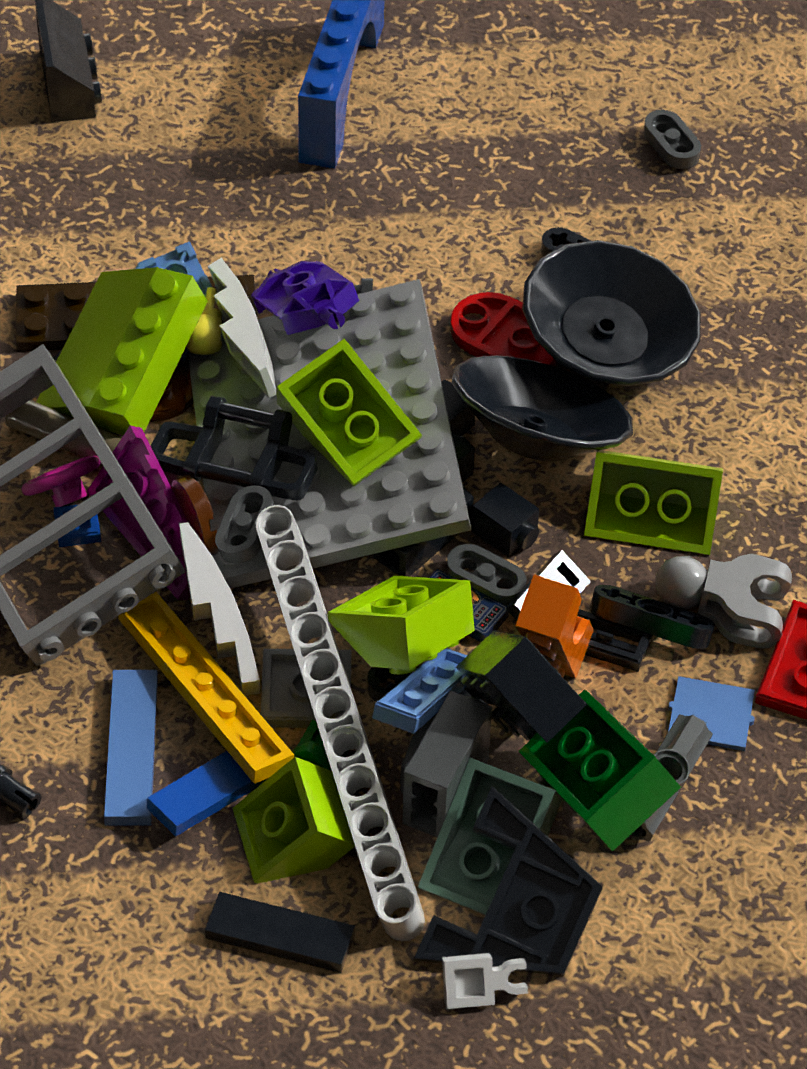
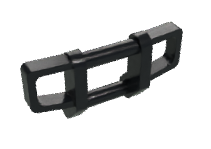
M211 396L206 404L203 427L165 422L161 425L151 444V448L164 472L182 477L189 476L196 481L205 478L241 487L261 486L270 492L271 497L296 501L305 497L318 470L314 453L288 446L292 426V414L290 412L277 409L275 413L234 405L227 403L225 398ZM225 420L269 429L268 442L252 472L210 463L222 440ZM182 439L195 442L185 461L163 455L171 440ZM283 461L304 466L296 482L273 481Z

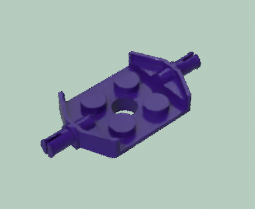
M300 261L283 270L274 269V272L271 270L260 287L254 290L251 295L258 313L260 314L267 309L282 321L287 335L321 327L325 324H328L333 329H338L337 325L342 327L345 323L343 314L359 302L354 284L319 261Z

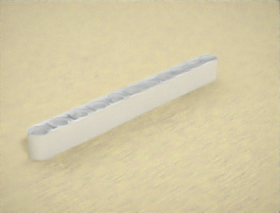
M281 505L269 506L258 515L256 530L375 911L390 937L399 941H410L423 930L425 924L424 913L332 627L328 621V615L302 535L290 509ZM279 531H284L279 535H275ZM297 565L295 568L285 571L286 568ZM303 601H308L303 606L295 607L297 604ZM320 637L318 641L307 644L310 639ZM325 674H332L330 678L323 681H318V679ZM338 711H345L342 716L330 719L332 714ZM349 749H358L350 757H341ZM361 788H370V790L362 796H353V794ZM383 827L379 834L370 837L365 836L370 829ZM391 866L396 867V870L391 875L386 877L378 876L382 869ZM401 907L410 908L403 917L391 918V914L396 909Z

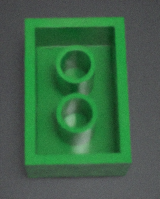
M584 689L579 696L587 705L548 743L532 738L518 752L553 790H556L561 798L593 832L614 851L681 787L658 759Z

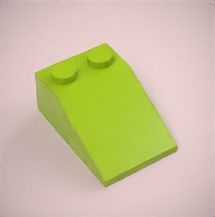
M345 338L276 387L277 404L280 408L292 414V423L300 433L353 486L359 484L422 438L419 430Z

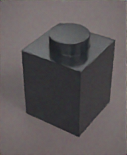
M500 482L473 505L471 532L510 558L521 548L526 550L536 541L539 535V508Z

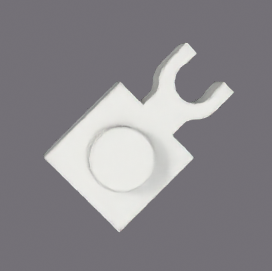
M490 953L442 957L444 997L447 1009L495 1005L494 990H505L509 994L514 995L528 994V987L525 982L517 984L508 982V976L513 970L526 969V962L523 958L510 959L499 967H493Z

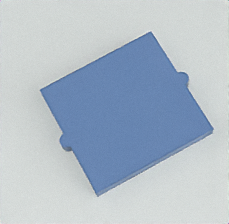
M678 676L674 701L669 702L668 710L672 712L669 730L679 714L684 716L694 715L706 722L707 728L713 733L708 745L745 751L749 726L754 724L755 720L754 716L751 715L755 690Z

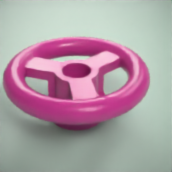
M92 455L70 462L31 479L23 484L21 491L25 496H32L52 489L54 494L51 497L55 506H64L87 495L80 477L98 468L101 461L97 456Z

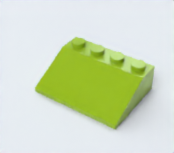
M158 267L101 272L56 361L96 427L120 435H124L129 426L140 427L145 432L208 302L192 275ZM54 385L40 393L36 401L37 403L73 417Z

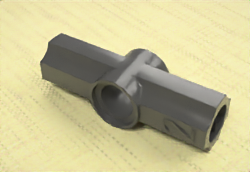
M679 714L654 754L681 788L629 836L635 841L645 840L649 842L710 741L713 733L707 728L706 722L698 717Z

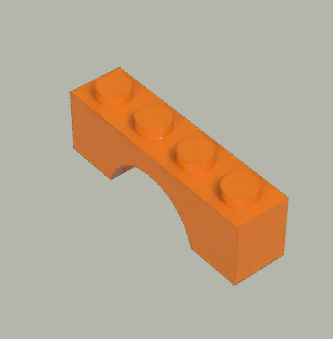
M534 574L515 626L520 636H526L563 678L565 675L576 678L594 631L590 620L577 616L582 600L578 588Z

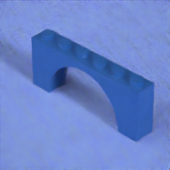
M332 0L298 95L299 163L336 168L344 145L347 100L358 46L377 47L384 26V0Z

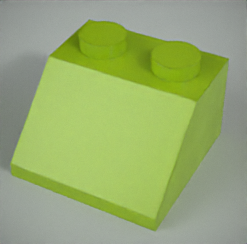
M297 757L291 759L233 807L253 881L257 884L327 869L355 847L332 771Z

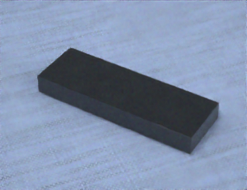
M220 891L205 928V939L339 973L343 971L355 936V925Z

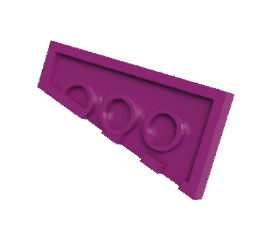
M129 426L112 453L185 569L179 524L187 523L188 520L142 428ZM104 466L86 491L90 496L113 483ZM124 498L103 510L141 557L154 549ZM186 572L174 579L169 586H166L176 599L188 600L190 598Z

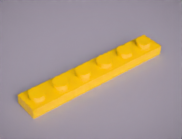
M157 592L137 603L130 611L118 616L120 622L254 784L270 778L294 758L293 752Z

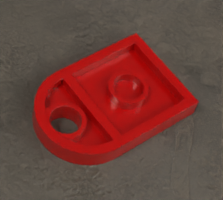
M484 292L468 296L455 306L451 314L450 330L453 340L464 351L476 357L500 355L530 359L551 366H555L558 363L534 339L522 311L523 302L505 294ZM469 313H477L484 318L478 321H471L464 316Z

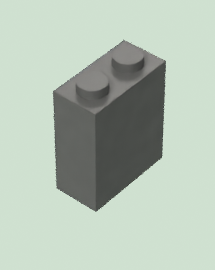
M453 691L449 692L404 771L402 824L438 838L469 758L483 763H487L489 759L492 706L484 704L475 697L463 696Z

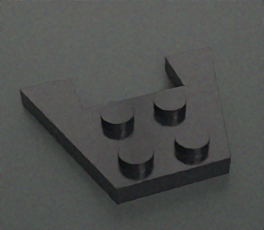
M491 787L474 824L473 832L515 850L477 934L433 915L414 956V960L442 963V957L490 953L493 967H499L510 959L523 958L526 962V969H516L513 971L565 976L603 886L495 788Z

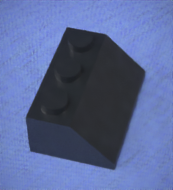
M35 0L39 51L51 123L96 118L95 104H102L99 81L92 82V80L97 79L95 57L88 58V56L93 55L91 34L83 33L82 22L79 17L54 1Z

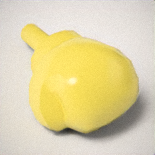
M208 287L206 290L208 302L186 346L190 353L209 355L220 351L222 347L221 329L219 326L222 324V313L214 308L216 288Z

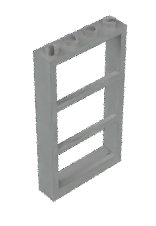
M43 344L0 371V419L53 385L74 419L0 466V487L83 433L113 480V483L1 554L0 576L121 498H124L154 549L29 630L0 582V611L19 645L36 666L57 658L63 651L83 638L93 635L100 627L120 614L130 611L137 603L160 588L169 586L174 579L186 572L63 372Z

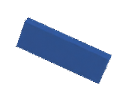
M228 751L147 797L146 808L176 837L256 789L267 779L254 784Z

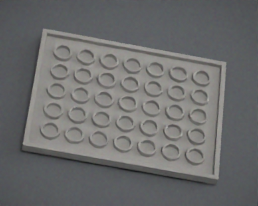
M420 279L357 294L359 302L343 314L345 323L342 327L337 325L338 329H333L328 324H325L321 327L287 335L282 321L275 315L258 319L273 364L276 387L345 338L422 434L421 439L359 484L353 486L292 423L288 446L314 453L318 470L303 499L298 501L272 497L274 505L285 506L292 512L302 535L312 569L471 530ZM222 332V347L220 351L209 355L188 353L197 426L203 427L205 407L211 396L225 398L227 403L272 413H275L277 409L282 410L277 404V391L276 395L271 398L263 392L229 353ZM225 420L222 440L210 463L252 472L268 442L269 429ZM283 461L273 481L294 483L299 478L304 466ZM203 478L204 490L214 513V519L210 520V531H218L231 498L236 492L245 487ZM279 531L275 535H279L284 531ZM262 546L254 558L244 563H229L221 557L219 552L213 556L230 589L272 579ZM297 565L290 566L286 568L285 571L291 570L295 568Z

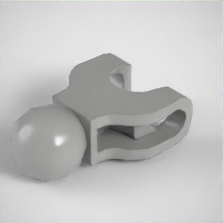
M747 554L736 557L728 562L710 560L707 571L699 561L690 556H676L666 560L657 572V595L664 603L682 609H691L699 605L697 614L712 620L719 632L729 641L756 648H770L780 640L783 630L781 615L777 610L759 603L756 599L779 601L785 597L792 583V573L786 564L760 555ZM765 578H771V579H774V580H776V581H769V580H767V579H765Z

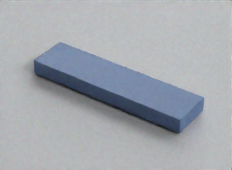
M448 648L437 653V658L425 661L375 703L372 718L414 734L438 713L450 691L459 694L464 689L459 682L464 676L457 670L456 666L467 655Z
M113 670L104 810L105 826L151 825L152 813L146 808L147 797L153 794L158 670Z

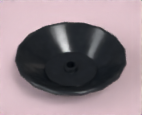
M600 240L566 244L539 259L524 282L522 311L534 339L559 364L590 380L622 386L659 382L686 366L700 343L701 312L688 285L664 262L633 246Z
M500 355L471 357L453 369L452 385L465 404L496 442L521 456L541 461H560L617 447L633 435V418L618 399L596 384L564 369L530 359Z

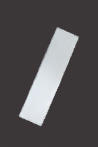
M220 258L208 265L218 292L214 295L219 311L222 313L224 322L219 325L229 353L263 392L271 398L276 395L273 364L256 313L240 281L224 260Z
M188 522L180 523V537L194 620L212 619L218 659L236 656L242 693L244 696L260 694V680L250 638L234 595L213 556Z

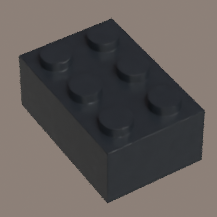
M494 630L456 666L457 670L464 676L459 681L462 687L472 697L481 698L485 703L492 706L494 709L492 711L493 721L507 734L511 731L515 736L519 737L522 735L528 741L533 738L548 743L587 705L526 636Z

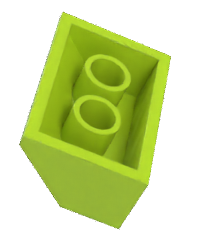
M603 450L597 451L584 536L710 555L723 468Z
M393 576L327 612L328 621L371 667L389 668V673L397 675L414 672L416 666L424 661L437 658V653L458 645L460 639L475 631L470 580Z

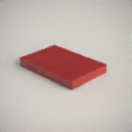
M793 600L783 625L782 636L775 645L756 694L755 704L807 720V604Z

